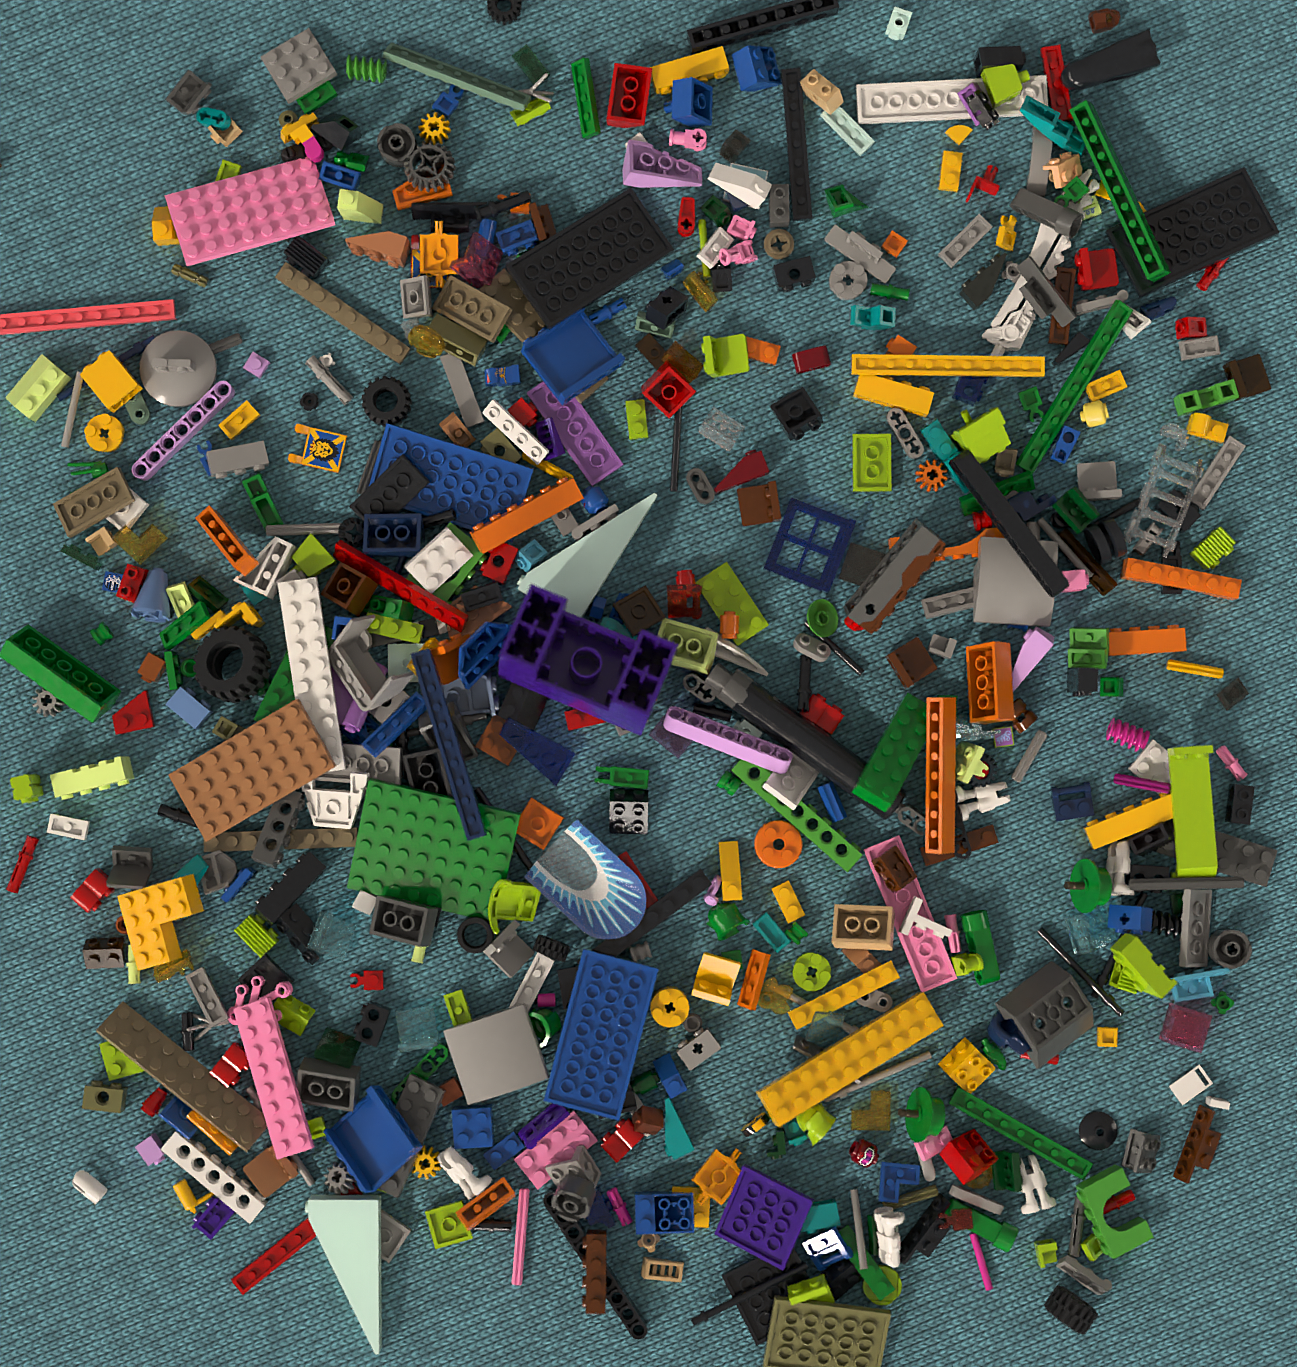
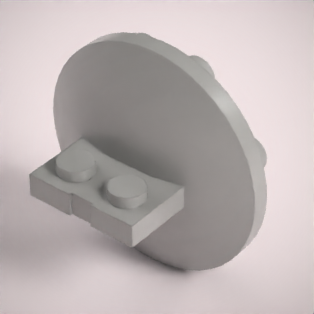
M174 330L157 336L147 345L140 361V377L147 392L157 401L172 407H186L197 403L213 387L217 376V363L213 351L202 338L187 331Z

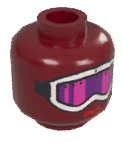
M859 1139L852 1143L849 1154L853 1162L867 1168L872 1164H876L879 1159L878 1148L875 1144L865 1139Z

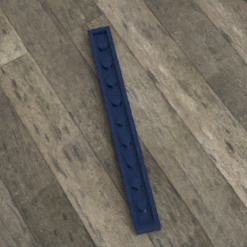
M431 648L412 653V661L466 839L470 841L486 836L485 826Z

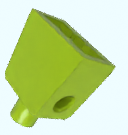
M1014 64L986 68L981 73L992 108H996L1018 96L1023 90L1022 83L1030 81L1028 71L1024 70L1017 73Z
M310 534L292 555L291 558L297 565L290 571L296 569L298 572L302 571L309 578H314L338 562L313 534Z

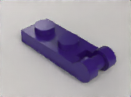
M552 1103L519 1131L518 1136L521 1140L525 1141L524 1144L527 1149H533L540 1139L566 1119L570 1113L565 1106Z

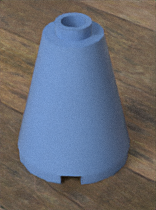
M153 568V570L148 571L131 610L133 617L139 619V616H143L145 621L164 623L166 619L170 621V603L165 590L168 586V574L163 569Z

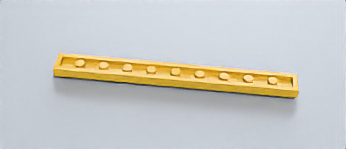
M852 354L851 375L1044 377L1045 357Z

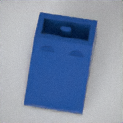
M635 1192L636 1235L694 1233L693 1193Z

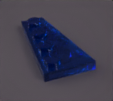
M510 717L507 718L499 732L500 736L555 786L559 783L575 755L572 750Z

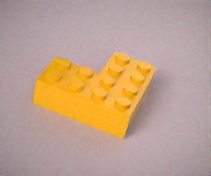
M194 874L117 896L138 970L182 958L172 920L204 911Z

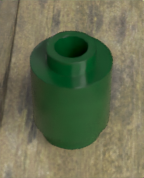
M651 1070L635 1076L634 1080L630 1081L636 1095L640 1093L643 1095L658 1088L657 1083L660 1082L656 1071L652 1073Z

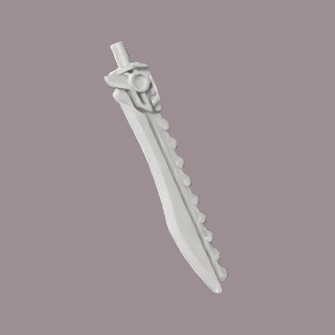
M1088 169L1078 177L1085 185L1092 174V170ZM1095 179L1091 181L1088 187L1090 191L1081 199L1079 204H1074L1072 201L1069 202L1068 207L1082 213L1083 219L1085 218V212L1082 209L1092 204L1090 194L1099 190V183ZM1060 200L1056 204L1063 206L1065 202ZM1040 224L1037 238L1030 254L1039 267H1041L1059 234L1054 229ZM1063 235L1042 270L1049 280L1057 276V270H1055L1054 266L1064 262V256L1061 252L1071 247V241ZM1022 274L1000 311L991 322L992 328L987 329L982 334L983 339L995 345L990 356H1003L1005 351L1020 350L1035 320L1036 314H1034V309L1027 300L1021 310L1016 311L1024 298L1019 289L1027 283ZM1009 313H1011V314L1009 315V317L1007 318V320L1005 321L1004 325L1001 326V324L1003 323V321H1004V319L1006 318V316H1007Z

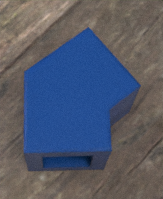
M595 596L589 616L601 619L607 599Z

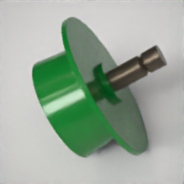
M1081 859L1075 864L1070 882H1065L1064 888L1070 889L1072 902L1078 911L1090 913L1097 905L1103 906L1109 901L1112 892V881L1109 872L1104 867H1097L1090 859Z
M918 1087L911 1093L907 1102V1108H900L898 1110V1116L905 1117L909 1137L914 1142H922L928 1135L937 1136L942 1131L945 1122V1106L941 1098L932 1097L926 1088Z

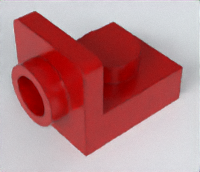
M1185 317L1175 321L1177 339L1207 336L1206 317Z

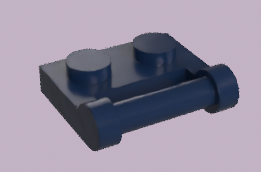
M1089 781L1083 782L1081 785L1050 788L1056 822L1095 815ZM1084 793L1083 798L1059 801V796Z

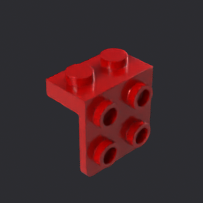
M1087 247L1078 250L1074 259L1075 265L1078 267L1077 281L1081 291L1115 287L1119 284L1114 249L1088 251Z

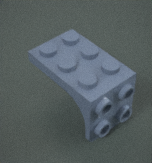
M492 672L485 673L469 690L465 689L460 678L449 684L442 685L447 703L454 701L462 716L478 713H491L492 716H496L497 710H500L499 695L495 696L497 680L496 677H492Z

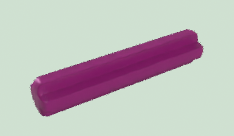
M1119 773L1114 775L1113 782L1115 784L1166 794L1171 790L1170 783Z

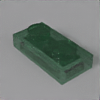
M527 44L512 55L513 60L533 85L545 73H548L545 80L550 77V73Z
M73 544L70 547L63 545L61 552L95 570H100L102 563L97 561L98 557L90 553L86 556L81 553V548Z

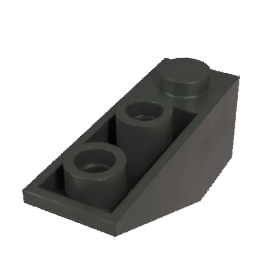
M1003 253L1001 256L997 254L989 261L991 263L989 267L985 268L983 266L975 273L977 277L974 280L968 279L961 286L962 290L959 294L974 311L991 296L1006 258V253Z

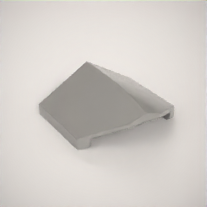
M221 850L202 856L209 866L201 879L204 894L207 895L229 887L237 874L235 861Z

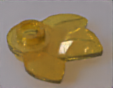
M776 977L769 978L763 984L758 1004L764 1009H771L776 1014L788 1013L791 1011V1008L786 1000L792 995L793 988L786 984L778 985ZM764 996H768L770 1001H765Z

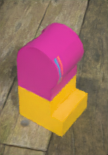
M306 123L290 133L297 145L299 143L303 144L305 153L312 162L317 163L324 158L322 147Z

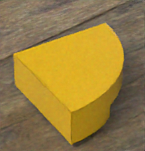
M956 125L949 128L945 134L960 145L972 132V129L964 125Z

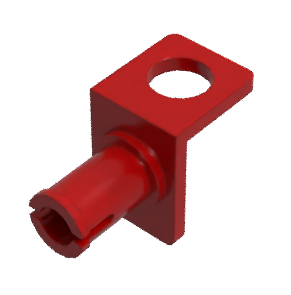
M988 165L983 178L976 176L965 202L968 203L974 188L993 196L997 194L1000 186L993 183L999 171L996 166L991 173L993 165Z

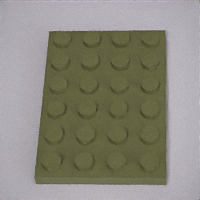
M775 1296L762 1365L763 1367H881L891 1312L886 1309L806 1300L791 1305L789 1297Z

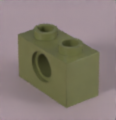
M496 428L480 441L482 444L480 449L483 453L496 456L495 450L502 447L505 449V454L499 458L515 463L523 460L499 428Z
M92 1080L91 1083L86 1084L84 1087L82 1109L122 1113L125 1110L128 1087H122L121 1083L105 1085L103 1081ZM102 1091L108 1093V1101L102 1099Z

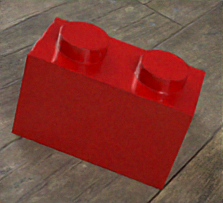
M668 360L641 386L642 394L669 419L696 392L681 372Z

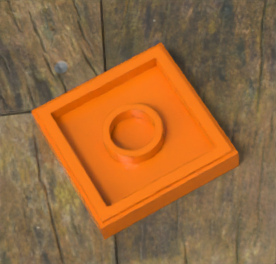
M531 797L521 813L517 834L544 850L564 817Z

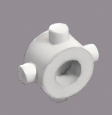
M331 353L319 357L324 367L335 365Z

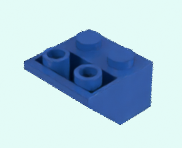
M747 45L732 54L741 91L754 92L782 84L772 47Z

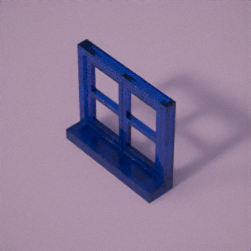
M791 497L763 569L828 594L856 521L840 517ZM796 511L816 518L808 541L788 534ZM820 520L840 527L831 550L811 543ZM785 540L805 548L796 571L776 563ZM808 549L828 557L820 580L800 573Z

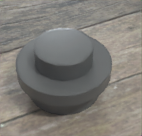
M689 1013L683 1022V1026L688 1032H697L702 1026V1019L696 1013Z

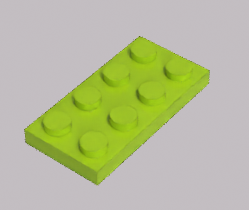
M727 562L696 581V586L719 620L720 615H724V611H733L739 616V634H737V639H732L736 646H739L769 626Z

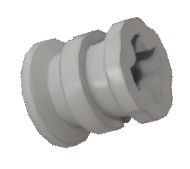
M647 941L642 945L640 943L636 944V947L629 946L633 962L637 963L639 959L642 961L645 960V957H652Z

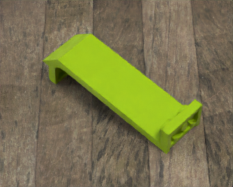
M1213 745L1168 748L1177 863L1176 872H1170V878L1216 877L1218 863L1209 753H1213Z

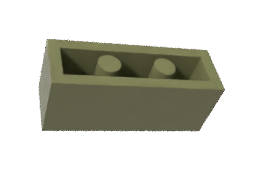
M436 314L428 326L424 341L473 366H476L488 342L487 339L439 314Z

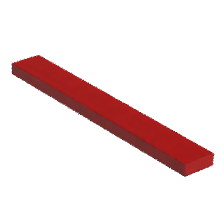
M353 1182L354 1189L348 1188L347 1194L341 1193L340 1195H363V1193ZM305 1219L231 1279L242 1295L316 1237L309 1219Z

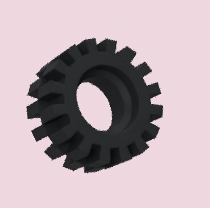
M487 0L489 16L491 15L493 21L496 19L498 24L500 21L503 22V25H506V22L511 24L512 20L516 21L517 16L521 14V0H509L512 7L506 12L498 9L497 3L500 0Z
M538 935L533 950L552 959L565 962L571 947L553 938Z

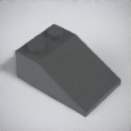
M454 701L447 703L464 760L468 761L478 757V752L461 713ZM427 711L418 717L419 730L429 746L438 747Z

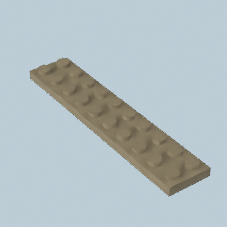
M122 1001L96 1029L99 1035L246 1153L268 1128L264 1114L231 1087L226 1088L209 1074L211 1071L125 1002Z

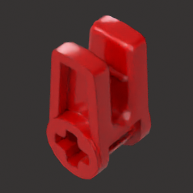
M682 197L677 229L682 237H690L695 229V199L691 197ZM685 223L688 224V229H687V230L684 229V224H685Z

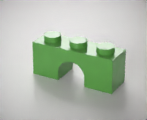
M1231 379L1202 390H1193L1179 394L1173 400L1179 417L1234 401L1239 398L1235 381Z

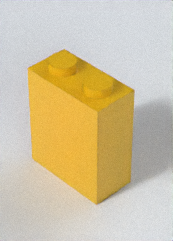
M110 350L101 353L98 356V360L84 367L83 372L80 374L106 408L113 413L143 389Z

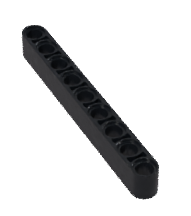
M966 449L952 458L950 465L1046 593L1054 598L1068 588L1069 582L972 453Z
M551 1188L545 1192L543 1203L583 1262V1256H586V1251H582L579 1246L583 1244V1236H587V1232L580 1221L574 1222L559 1218V1211L556 1208L553 1209L552 1203L547 1200L549 1195H554L556 1192L555 1188ZM572 1227H576L579 1230V1233L577 1235H571L569 1233V1229ZM606 1262V1276H609L612 1280L606 1284V1299L634 1339L641 1340L647 1335V1322ZM619 1292L622 1294V1298L615 1300L612 1298V1294ZM629 1308L633 1311V1314L626 1316L623 1314V1310ZM636 1325H642L644 1330L636 1332L633 1328Z

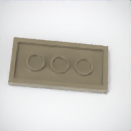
M451 275L432 307L433 310L492 343L497 339L512 312L510 307Z
M116 467L53 503V506L67 536L72 538L135 502V498L121 468Z

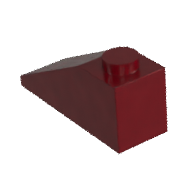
M755 449L745 453L746 456L715 487V494L768 475L769 469L762 451L757 452Z

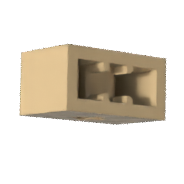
M815 69L800 82L804 94L830 115L844 102L840 89Z

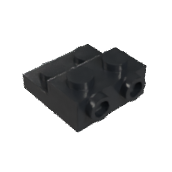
M803 387L770 405L772 412L790 441L793 439L796 441L804 437L805 432L809 430L816 431L821 427V423H823L822 415Z

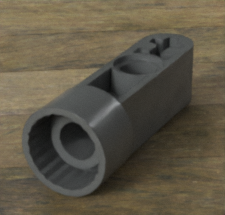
M1023 188L1019 189L1010 203V207L1014 211L1054 229L1055 232L1070 239L1077 234L1083 222L1082 213L1069 207L1065 208Z

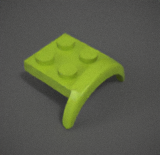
M501 879L495 883L488 904V918L494 934L499 933L497 919L533 922L541 891L535 885L525 882H512L508 879Z

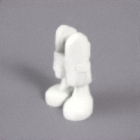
M991 783L990 785L986 784V787L980 785V788L974 786L973 790H963L961 786H955L956 803L977 798L975 802L957 805L962 821H967L972 811L979 810L983 813L1010 802V795L997 797L996 791L1008 788L1007 783Z
M1115 841L1108 848L1106 870L1109 872L1112 881V896H1121V894L1134 895V890H1130L1124 879V874L1130 873L1129 841Z
M453 1147L447 1148L437 1157L440 1166L447 1172L454 1183H459L464 1191V1195L469 1200L481 1193L492 1181L489 1175L481 1178L474 1176L471 1173L474 1167Z
M1034 1154L1028 1155L1031 1168L1025 1170V1165L1021 1158L1020 1172L1023 1178L1021 1192L1026 1195V1203L1021 1207L1022 1214L1040 1211L1034 1196V1188L1037 1189L1041 1209H1048L1057 1205L1055 1198L1050 1197L1045 1190L1047 1180Z
M879 1207L874 1210V1218L878 1228L879 1257L883 1263L891 1267H898L900 1264L899 1233H894L896 1225L904 1222L905 1216L904 1213L894 1212L892 1207Z

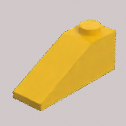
M738 841L719 842L722 900H742Z

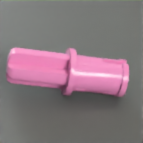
M1225 745L1220 746L1216 750V753L1224 762L1225 768L1230 770L1237 781H1241V779L1248 775L1238 763V758H1234Z
M956 914L944 916L946 927L952 930L950 937H948L951 953L961 952L959 937L961 931L958 930Z

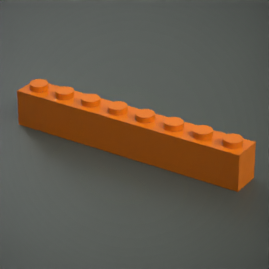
M927 697L925 853H955L956 697Z

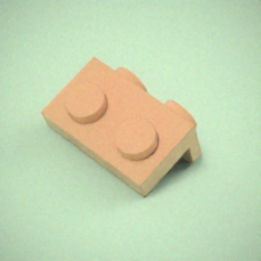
M1064 152L1060 154V157L1052 158L1049 160V163L1043 165V170H1052L1055 188H1063L1076 176L1082 175L1079 154Z

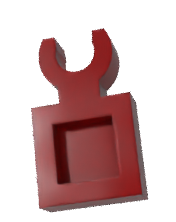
M364 970V976H361L359 973L350 974V977L358 979L357 984L350 985L351 988L364 985V990L384 989V970Z

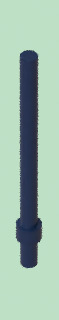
M152 335L142 342L135 343L133 348L117 358L123 363L136 354H142L147 345L156 337ZM83 379L82 387H81V388H83V387H85L86 385H88V384L84 381V379ZM74 384L56 395L59 401L72 395Z

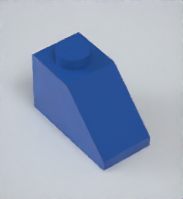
M670 1052L652 1061L670 1099L688 1090Z

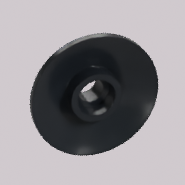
M1100 1111L1091 1112L1081 1120L1079 1136L1088 1148L1104 1150L1110 1147L1116 1140L1117 1125L1114 1119L1107 1113ZM1098 1129L1103 1130V1133L1101 1135L1096 1134V1131Z

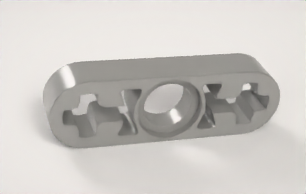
M892 408L886 416L889 426L907 456L911 459L919 458L924 452L920 439L904 412L899 408ZM893 412L900 415L898 418L900 424L903 421L905 422L898 429L895 428V426H898L897 421L891 420ZM903 428H907L910 431V437L907 439L900 436V430ZM912 438L915 439V441H912L913 446L919 447L917 455L915 452H910V450L912 449L910 443L907 446L905 445V443L909 442Z
M952 1184L949 1191L950 1195L995 1214L1001 1215L1003 1211V1204L961 1186Z

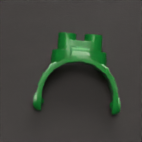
M988 1038L982 1040L981 1044L986 1058L992 1064H996L1000 1070H1005L1006 1059L994 1042L990 1043Z

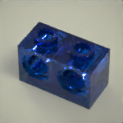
M959 376L952 398L973 406L976 401H980L983 391H981L982 384L987 383L989 376H980L977 379L972 376ZM964 388H971L973 396H967L964 393Z

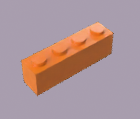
M210 505L195 517L231 565L241 574L246 576L260 564L222 515Z
M1167 625V629H1160V626H1148V630H1141V627H1130L1129 631L1123 632L1121 628H1113L1109 632L1108 656L1187 651L1185 628H1179V625Z

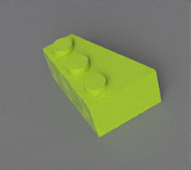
M1125 933L1110 948L1114 954L1113 958L1123 966V972L1133 980V986L1139 992H1145L1162 999L1177 984L1174 978L1170 979L1164 974L1165 968L1161 964L1159 966L1156 965L1151 958L1153 954L1137 936Z

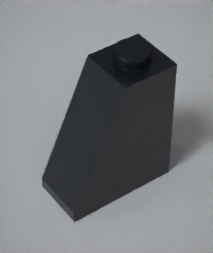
M1021 46L978 48L973 59L976 78H981L983 69L1014 64L1016 70L1020 71L1024 63H1026L1025 52H1022Z

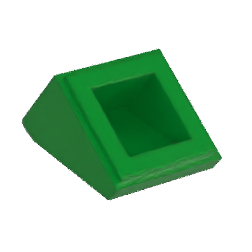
M1100 677V696L1123 697V678Z

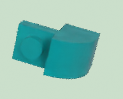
M853 305L851 306L850 325L859 326L861 329L866 330L895 327L896 308L882 305L872 308Z

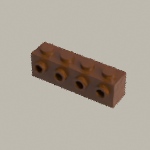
M587 1230V1236H583V1248H586V1256H583L582 1268H586V1276H582V1288H586V1295H582V1308H586V1314H605L607 1230Z

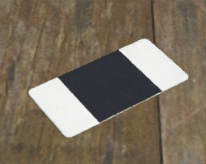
M435 617L414 622L424 625L421 639L447 633L446 624Z

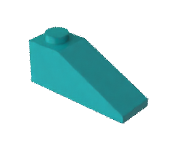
M667 1095L665 1096L666 1145L663 1147L667 1156H672L673 1160H676L695 1149L672 1100Z

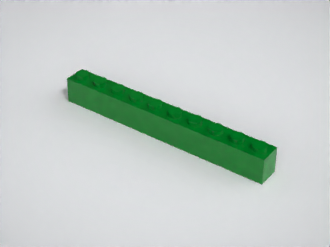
M1085 100L1070 109V113L1147 280L1155 282L1170 274L1171 271L1094 105Z

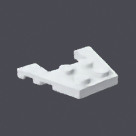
M351 772V791L316 788L315 779L302 786L301 789L302 792H305L308 801L306 804L313 825L351 829L354 825L370 773Z

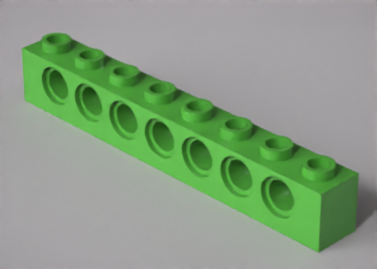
M742 759L731 769L736 776L846 872L862 856L859 852L861 848L854 842L851 844L845 840L847 836L839 829L835 831L831 828L832 823L824 816L821 819L816 814L818 810L810 803L806 806L800 801L798 805L802 807L803 812L800 816H794L790 807L779 803L778 798L762 787L773 771ZM752 767H756L759 770V776L754 779L749 776V770ZM810 818H814L817 821V826L814 829L807 827V821ZM824 831H829L832 835L828 842H824L821 838ZM838 844L846 846L845 853L838 854L836 852Z

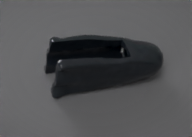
M1146 29L1102 50L1086 54L1070 62L1061 72L1062 84L1069 90H1082L1103 83L1126 79L1160 65L1161 62L1158 59L1156 45L1151 38L1150 29Z

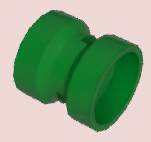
M726 770L716 786L720 789L724 788L730 796H733L742 780L734 778L732 773Z

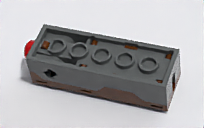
M915 518L843 606L847 614L844 623L853 631L865 629L870 634L874 631L877 632L883 625L882 621L886 616L889 617L894 612L895 605L906 598L909 588L911 586L914 587L919 582V576L924 571L926 572L930 569L933 559L936 556L939 557L944 552L946 543L942 538L919 519Z

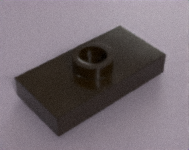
M650 333L635 345L656 371L667 360L671 364L674 363V360Z

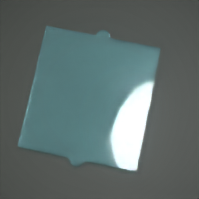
M815 1011L805 1038L806 1041L819 1042L820 1044L823 1042L836 1043L845 1014L832 1013V1011Z

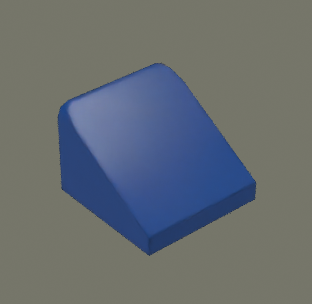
M674 259L663 266L661 271L667 280H670L683 272L684 265L678 259Z

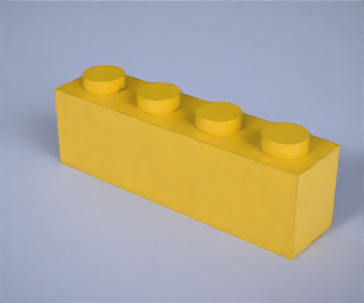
M723 46L650 67L652 68L651 80L656 95L671 93L673 80L693 77L706 83L708 79H721L726 74H729V65Z
M858 376L853 397L927 417L934 396V392H931L930 388L919 386V388L913 387L912 383L907 381L899 383L893 381L894 378L889 376Z

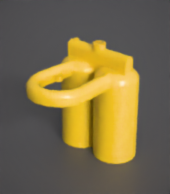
M185 1178L173 1185V1189L185 1210H190L194 1214L197 1213V1205L214 1195L212 1192H209L196 1199Z

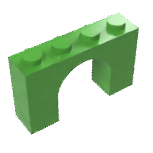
M450 522L447 526L448 529L473 556L461 566L458 575L452 581L443 583L432 593L448 604L452 603L451 599L455 594L458 596L464 589L463 583L466 580L470 581L475 575L476 571L474 569L477 565H482L488 558L486 555L488 552L480 553L474 540ZM411 573L406 579L425 589Z
M1115 1164L1075 1185L1078 1190L1076 1195L1079 1201L1084 1203L1086 1208L1084 1210L1085 1215L1092 1221L1094 1226L1092 1230L1102 1243L1100 1248L1104 1255L1115 1259L1154 1238L1147 1221L1139 1216L1118 1227H1109L1104 1220L1103 1208L1107 1199L1130 1186L1122 1167Z

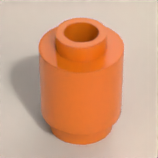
M724 611V615H720L721 639H737V634H739V616L736 615V612Z

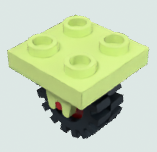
M961 740L960 744L956 747L955 779L980 788V785L986 787V784H991L989 780L994 781L995 777H993V774L997 775V771L994 770V768H997V765L993 764L996 761L991 758L992 756L984 753V748Z

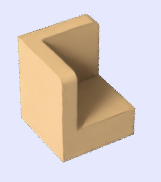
M102 527L85 539L87 543L91 544L98 556H102L119 545L106 527Z

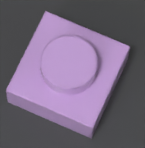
M252 352L243 368L256 377L261 378L270 362Z

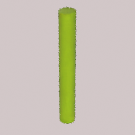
M705 219L698 220L701 249L707 243ZM702 262L703 277H710V268Z

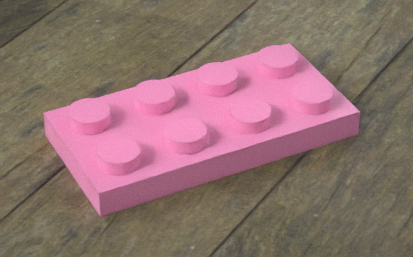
M573 1110L566 1119L540 1139L535 1148H526L514 1158V1161L534 1186L539 1189L551 1179L545 1170L546 1165L571 1160L577 1146L584 1145L588 1149L598 1139L576 1111Z

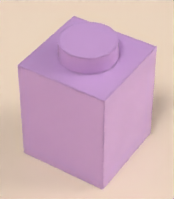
M153 1133L135 1147L148 1166L153 1162L157 1165L165 1159L163 1156L165 1153L160 1150L164 1144L156 1133Z

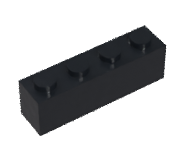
M310 851L306 855L303 853L295 861L298 864L293 869L289 867L282 874L284 878L279 883L275 881L269 888L270 893L266 897L262 895L255 902L257 905L255 911L271 926L326 870V866Z

